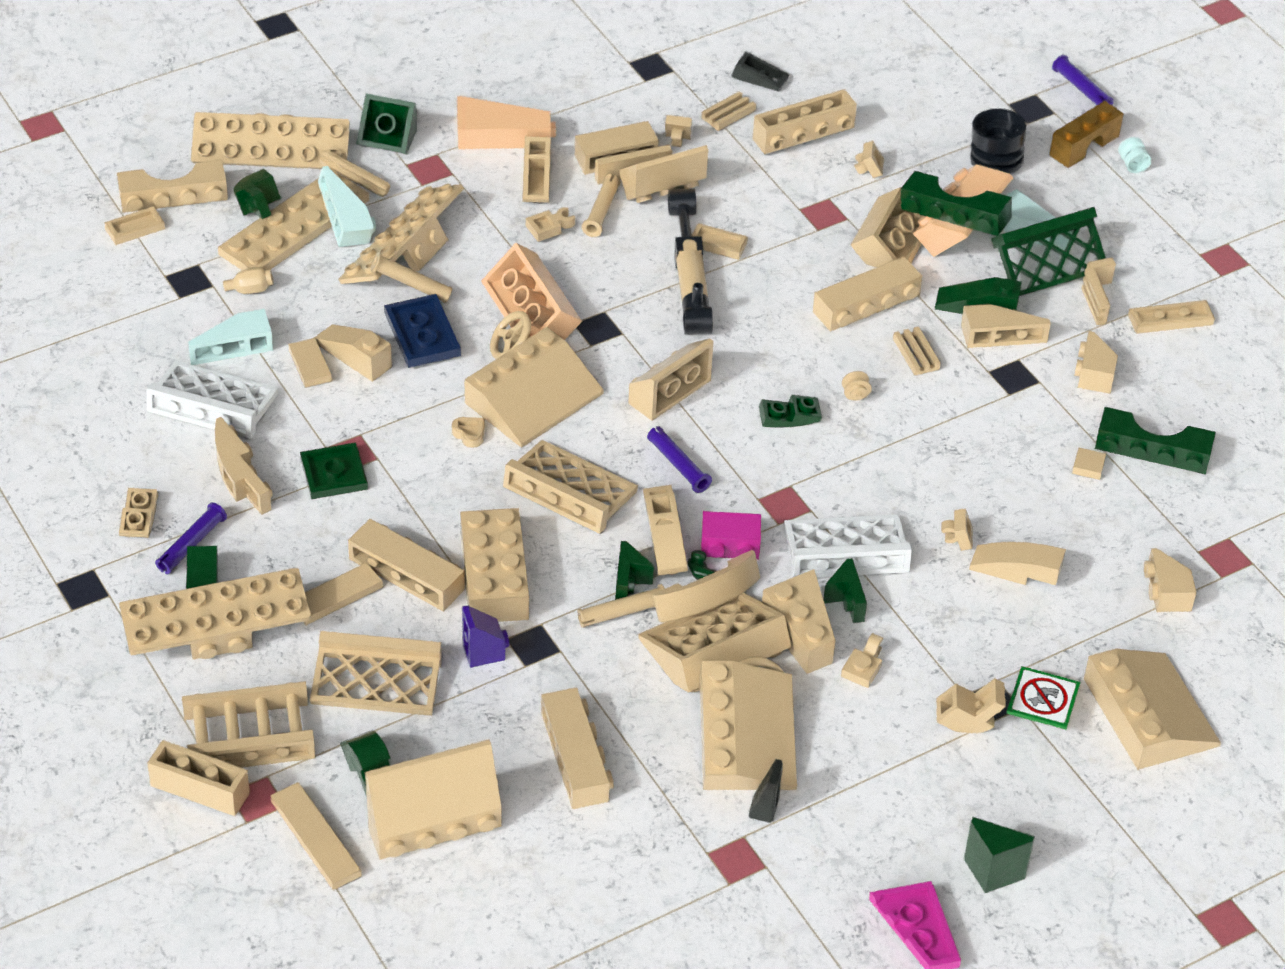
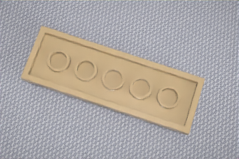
M332 170L364 204L369 201V193ZM319 178L270 211L271 216L265 219L259 218L218 246V255L241 270L254 267H262L268 270L274 268L331 228L332 224L318 184Z

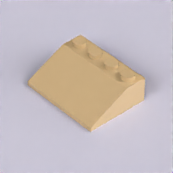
M548 327L464 379L465 404L521 448L601 396L604 391L569 344Z
M744 592L712 609L685 618L667 621L638 634L641 643L671 681L688 693L700 691L702 661L740 662L751 657L773 658L780 655L781 651L791 647L785 615Z
M1112 649L1088 657L1084 681L1137 770L1220 747V740L1166 653Z
M702 661L700 670L703 790H757L776 759L782 760L783 763L780 790H797L792 674L735 661Z
M489 739L365 772L369 833L380 860L388 857H398L403 853L417 849H427L433 845L450 840H459L479 832H489L494 828L502 826L501 801L492 745Z

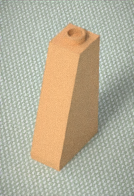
M457 96L458 149L524 148L525 137H556V123L551 122L550 111Z

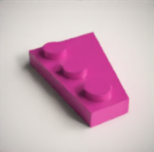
M932 881L870 892L869 901L924 969L960 968L961 959Z

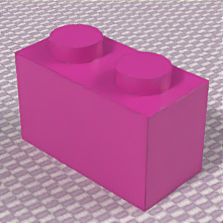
M703 511L701 551L705 552L707 557L735 558L753 550L755 551L756 559L759 560L761 514Z

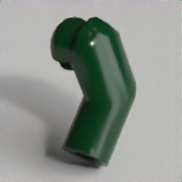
M700 550L692 551L691 558L688 559L690 571L697 580L717 572L708 568L705 562L707 556L705 552Z

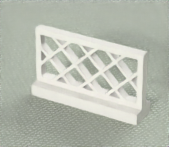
M175 361L157 384L151 383L147 387V412L215 429L216 418L222 417L228 425H232L235 428L238 436L252 439L256 433V424L278 396V388ZM181 372L188 374V376L177 378L176 374ZM211 380L215 382L203 385L201 381ZM191 383H195V385H196V386H194V387L185 388V389H184V387L182 386V385L191 384ZM238 387L241 389L228 391L227 388ZM216 390H221L222 392L211 396L208 393ZM260 393L266 396L254 398L253 395ZM247 397L248 400L236 402L234 399Z
M899 514L784 520L785 534L792 559L793 577L813 569L815 570L816 577H832L846 559L853 558L858 575L910 572L912 549L910 542H906ZM893 525L894 528L887 531L880 526ZM861 527L865 530L859 533L851 528ZM832 528L836 531L831 535L823 531V529ZM793 530H804L807 533L801 536L793 532ZM874 533L882 538L875 541L868 536ZM846 535L852 538V540L848 543L839 538ZM816 536L824 541L818 544L811 541V539Z

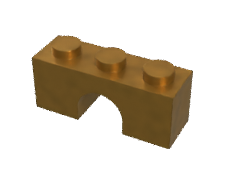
M1106 101L1101 102L1053 132L1049 156L1065 167L1070 168L1085 158L1087 148L1092 140L1103 147L1119 137L1124 113Z

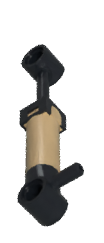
M668 189L669 216H679L681 237H675L674 260L675 268L678 269L684 334H712L713 314L712 307L709 306L705 278L702 236L692 237L689 215H696L695 189Z

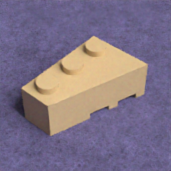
M810 570L763 589L762 603L785 615L791 647L788 650L805 673L809 674L833 664L835 637L815 570Z

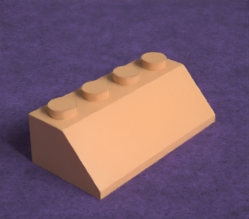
M976 164L968 170L962 168L953 176L955 181L947 185L943 191L958 197H972L987 190L1001 194L1013 177L1009 173ZM922 216L918 221L920 225L913 234L934 257L966 239L973 229Z
M515 243L481 281L504 317L515 311H523L529 315L531 320V337L548 327L565 340L582 322L537 253L518 243ZM521 319L511 322L509 324L510 327H514Z

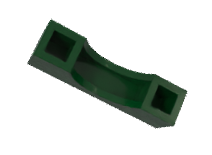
M914 171L901 187V209L999 236L1012 218V197L988 190L972 197L953 196L941 189L939 177Z
M1104 407L1095 449L1206 475L1216 432L1187 426L1183 431L1174 435H1156L1141 428L1135 421L1133 413Z

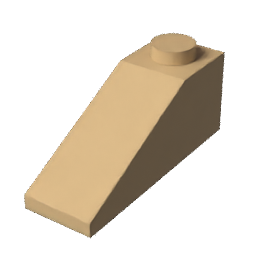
M991 304L964 306L961 328L967 348L1047 343L1051 325L1050 319Z
M332 324L314 337L318 346L372 382L392 368L391 344L371 330Z

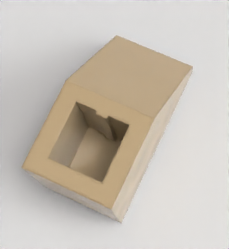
M1089 331L1087 342L1081 341L1078 357L1083 358V360L1077 359L1074 376H1079L1078 388L1110 394L1118 355L1095 332Z
M1151 548L1149 560L1144 562V576L1150 580L1149 598L1154 600L1156 612H1191L1196 596L1191 569L1161 550Z

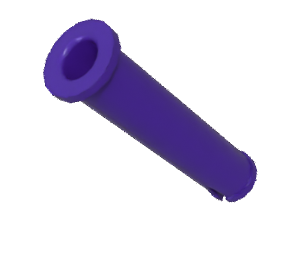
M1060 55L1052 64L1054 72L1062 74L1094 104L1098 105L1106 101L1113 105L1114 99L1069 61L1068 56Z
M656 426V430L652 428L647 435V439L692 485V490L695 493H702L709 488L712 483V477L709 474H704L660 426Z
M209 503L205 513L155 561L156 567L161 572L165 571V574H170L187 555V546H196L219 522H224L227 519L225 510L217 503Z

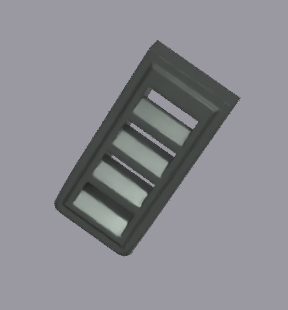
M747 51L737 62L731 77L778 92L789 76L788 73Z
M776 759L754 793L749 810V818L768 823L773 821L780 796L782 760Z

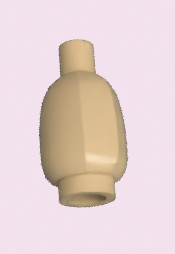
M262 267L239 271L233 279L223 281L225 291L236 289V291L242 294L266 291L268 286L274 285L271 269L265 270Z

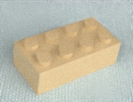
M519 508L460 511L467 605L497 618L498 622L529 620V591Z

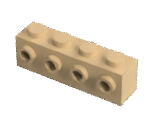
M843 89L754 115L753 140L761 151L767 154L854 128L857 104L848 92Z

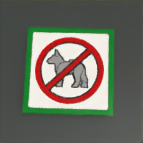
M1021 666L1007 714L1067 730L1081 682Z

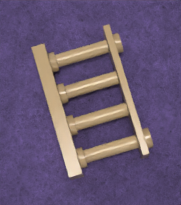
M306 681L182 696L184 720L194 719L196 744L187 745V749L241 768L315 759L313 730H302L299 708L300 706H308ZM287 708L290 732L271 735L268 710ZM256 712L259 736L240 738L237 714ZM225 716L228 740L209 742L206 718Z

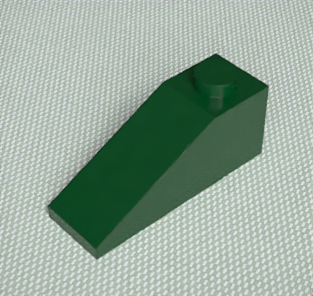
M992 277L939 287L935 310L963 314L964 306L991 304L1017 311L1022 281Z

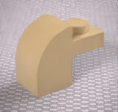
M994 678L976 693L958 684L953 685L936 698L937 723L962 733H982L994 728V715L1005 708L1004 682Z

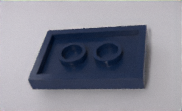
M437 294L384 305V314L408 368L461 356V347Z

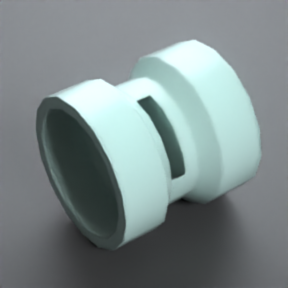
M1131 137L1120 144L1118 151L1128 171L1140 173L1149 167L1151 157L1145 150L1141 139Z

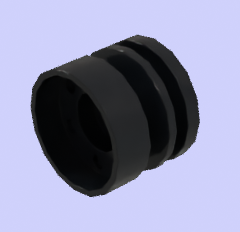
M1003 108L989 109L977 114L972 121L971 164L973 166L977 164L1009 174L1019 170L1024 163V142L1026 139V121L1024 118L1012 110Z

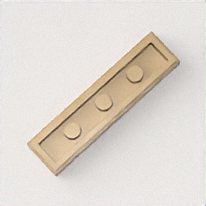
M299 782L271 795L272 804L332 890L361 877V869Z

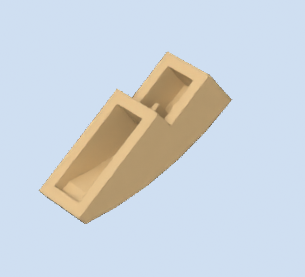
M525 137L523 202H549L551 137Z
M997 542L977 545L969 570L1026 585L1028 578L1056 585L1063 566L1066 549L1029 542Z

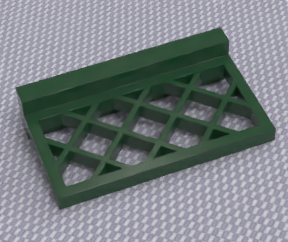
M1095 207L991 238L994 249L998 248L1007 278L1017 281L1019 274L1022 273L1031 279L1027 289L1020 290V296L1085 277V271H1080L1082 268H1087V264L1084 262L1089 252L1096 255L1098 260L1106 259L1094 218L1098 217ZM1086 226L1090 234L1088 243L1077 238L1080 228ZM1059 234L1069 239L1065 250L1054 245V241ZM1036 241L1046 246L1042 257L1030 251ZM1073 243L1085 249L1080 260L1069 254ZM1015 248L1023 253L1019 264L1010 260L1009 249ZM1050 250L1062 256L1057 267L1046 261ZM1027 257L1038 262L1034 274L1023 268ZM1066 259L1077 265L1073 275H1069L1061 270ZM1043 266L1054 271L1050 282H1046L1038 277Z

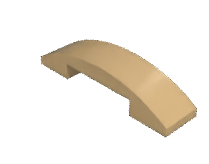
M750 550L728 560V567L690 584L682 586L677 583L652 594L658 621L667 622L692 616L719 606L745 592L760 579L755 551Z

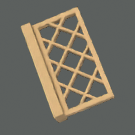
M544 440L538 442L518 461L511 459L506 464L503 487L599 534L606 529L607 520L634 496L638 489V485ZM544 451L553 457L540 458L539 454ZM556 465L557 470L543 469V466ZM562 465H573L577 469H563ZM535 466H536L538 471H536V470H534V469H532V468H530V467H535ZM595 476L601 480L588 481L587 477ZM580 477L581 481L568 482L567 478ZM553 478H561L562 482H559ZM611 488H620L625 491L612 493ZM591 489H604L606 493L592 494ZM577 490H585V493H586V494H584V493H582V492H580V491H577ZM609 501L610 505L608 506L602 502Z
M320 631L319 651L310 704L432 716L439 669L441 668L443 658L441 642ZM325 657L338 658L342 665L329 672L324 666ZM360 660L368 661L373 667L362 675L353 667ZM390 663L399 664L403 670L392 678L383 670ZM420 666L433 667L432 674L422 681L413 672ZM348 669L356 679L342 687L335 677ZM378 672L386 682L373 690L365 680ZM408 675L416 685L403 693L395 683ZM329 681L338 690L331 696L318 695L319 688ZM361 684L368 694L361 699L352 698L348 692ZM391 687L399 696L391 702L382 701L378 695ZM422 690L428 697L427 705L413 704L409 697Z

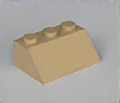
M707 145L619 170L627 200L636 198L637 203L652 199L651 194L655 192H660V196L668 195V189H675L674 187L683 185L684 189L699 186L698 180L707 178L708 147Z
M901 187L877 198L853 239L851 247L866 265L879 267L901 257H905L912 263L922 245L913 233L920 225L918 221L923 215L901 209Z
M709 338L690 343L682 349L673 352L670 357L661 363L655 364L642 376L633 379L629 384L628 404L653 421L710 382L714 341Z

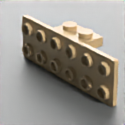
M195 112L191 161L192 163L222 159L223 165L322 169L325 165L320 163V158L326 150H330L348 160L350 121L348 119L295 117L288 114L272 116L264 113L251 115Z
M445 184L435 188L428 186L420 190L419 196L404 207V212L399 217L391 220L390 226L374 238V243L362 250L359 254L360 257L345 268V273L338 279L340 283L347 284L379 279L383 275L382 273L370 271L378 252H381L383 257L394 262L403 255L410 269L420 271L448 241L437 217L464 190L462 184Z
M298 568L119 603L130 655L190 644L193 660L200 658L210 659L216 655L230 652L240 653L246 649L253 648L252 632L309 621L311 619Z

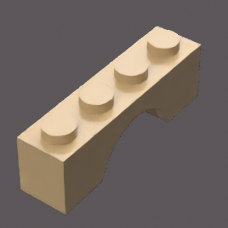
M222 159L197 162L187 175L173 180L154 178L143 169L117 172L122 213L141 211L150 207L158 209L228 200Z

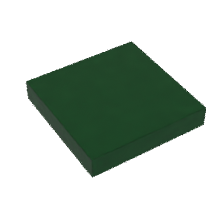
M356 442L300 452V460L311 500L368 490V482Z

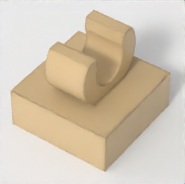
M666 115L665 137H671V146L681 147L683 139L691 140L692 118Z
M873 140L864 143L863 153L855 156L858 162L854 164L858 174L869 171L873 178L882 176L884 157Z
M966 508L955 510L954 521L945 520L941 523V531L945 533V542L955 543L958 541L961 551L972 549L973 527Z

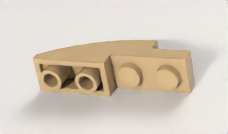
M222 417L216 418L215 444L217 462L228 491L236 502L247 497L261 515L271 511V497H273V493L269 484L266 481L262 482L255 468L251 464V458L253 457L251 447L247 442L243 443L232 425H228Z
M665 485L643 489L658 575H673L688 571L672 486Z

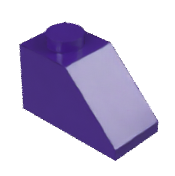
M462 606V646L470 668L505 661V648L509 647V638L507 631L501 630L497 618L471 606Z

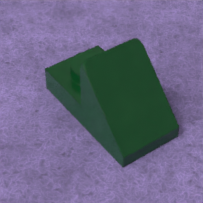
M621 541L615 600L627 597L628 593L634 594L635 584H653V564L627 541Z
M853 558L846 559L825 584L823 600L825 604L843 602L845 612H850L852 622L859 623L865 622L867 600Z

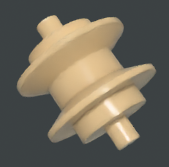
M850 372L842 379L844 395L850 400H861L871 393L872 388L869 383V377L865 372Z

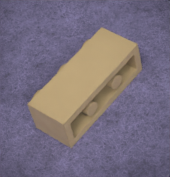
M649 121L576 135L575 157L584 175L595 173V159L658 147L659 140Z
M165 740L161 741L147 762L150 786L232 816H236L250 794L248 770Z

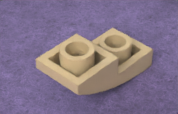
M128 488L125 508L122 509L119 536L149 538L158 500L157 489Z

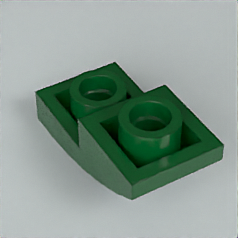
M791 394L788 402L762 399L759 404L762 427H797L820 422L822 419L817 397Z

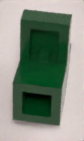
M264 168L241 179L233 189L243 216L255 213L261 219H265L272 215L268 205L281 199L273 175Z
M374 730L340 742L350 772L357 771L366 797L365 772L390 766L389 759H391L386 745Z

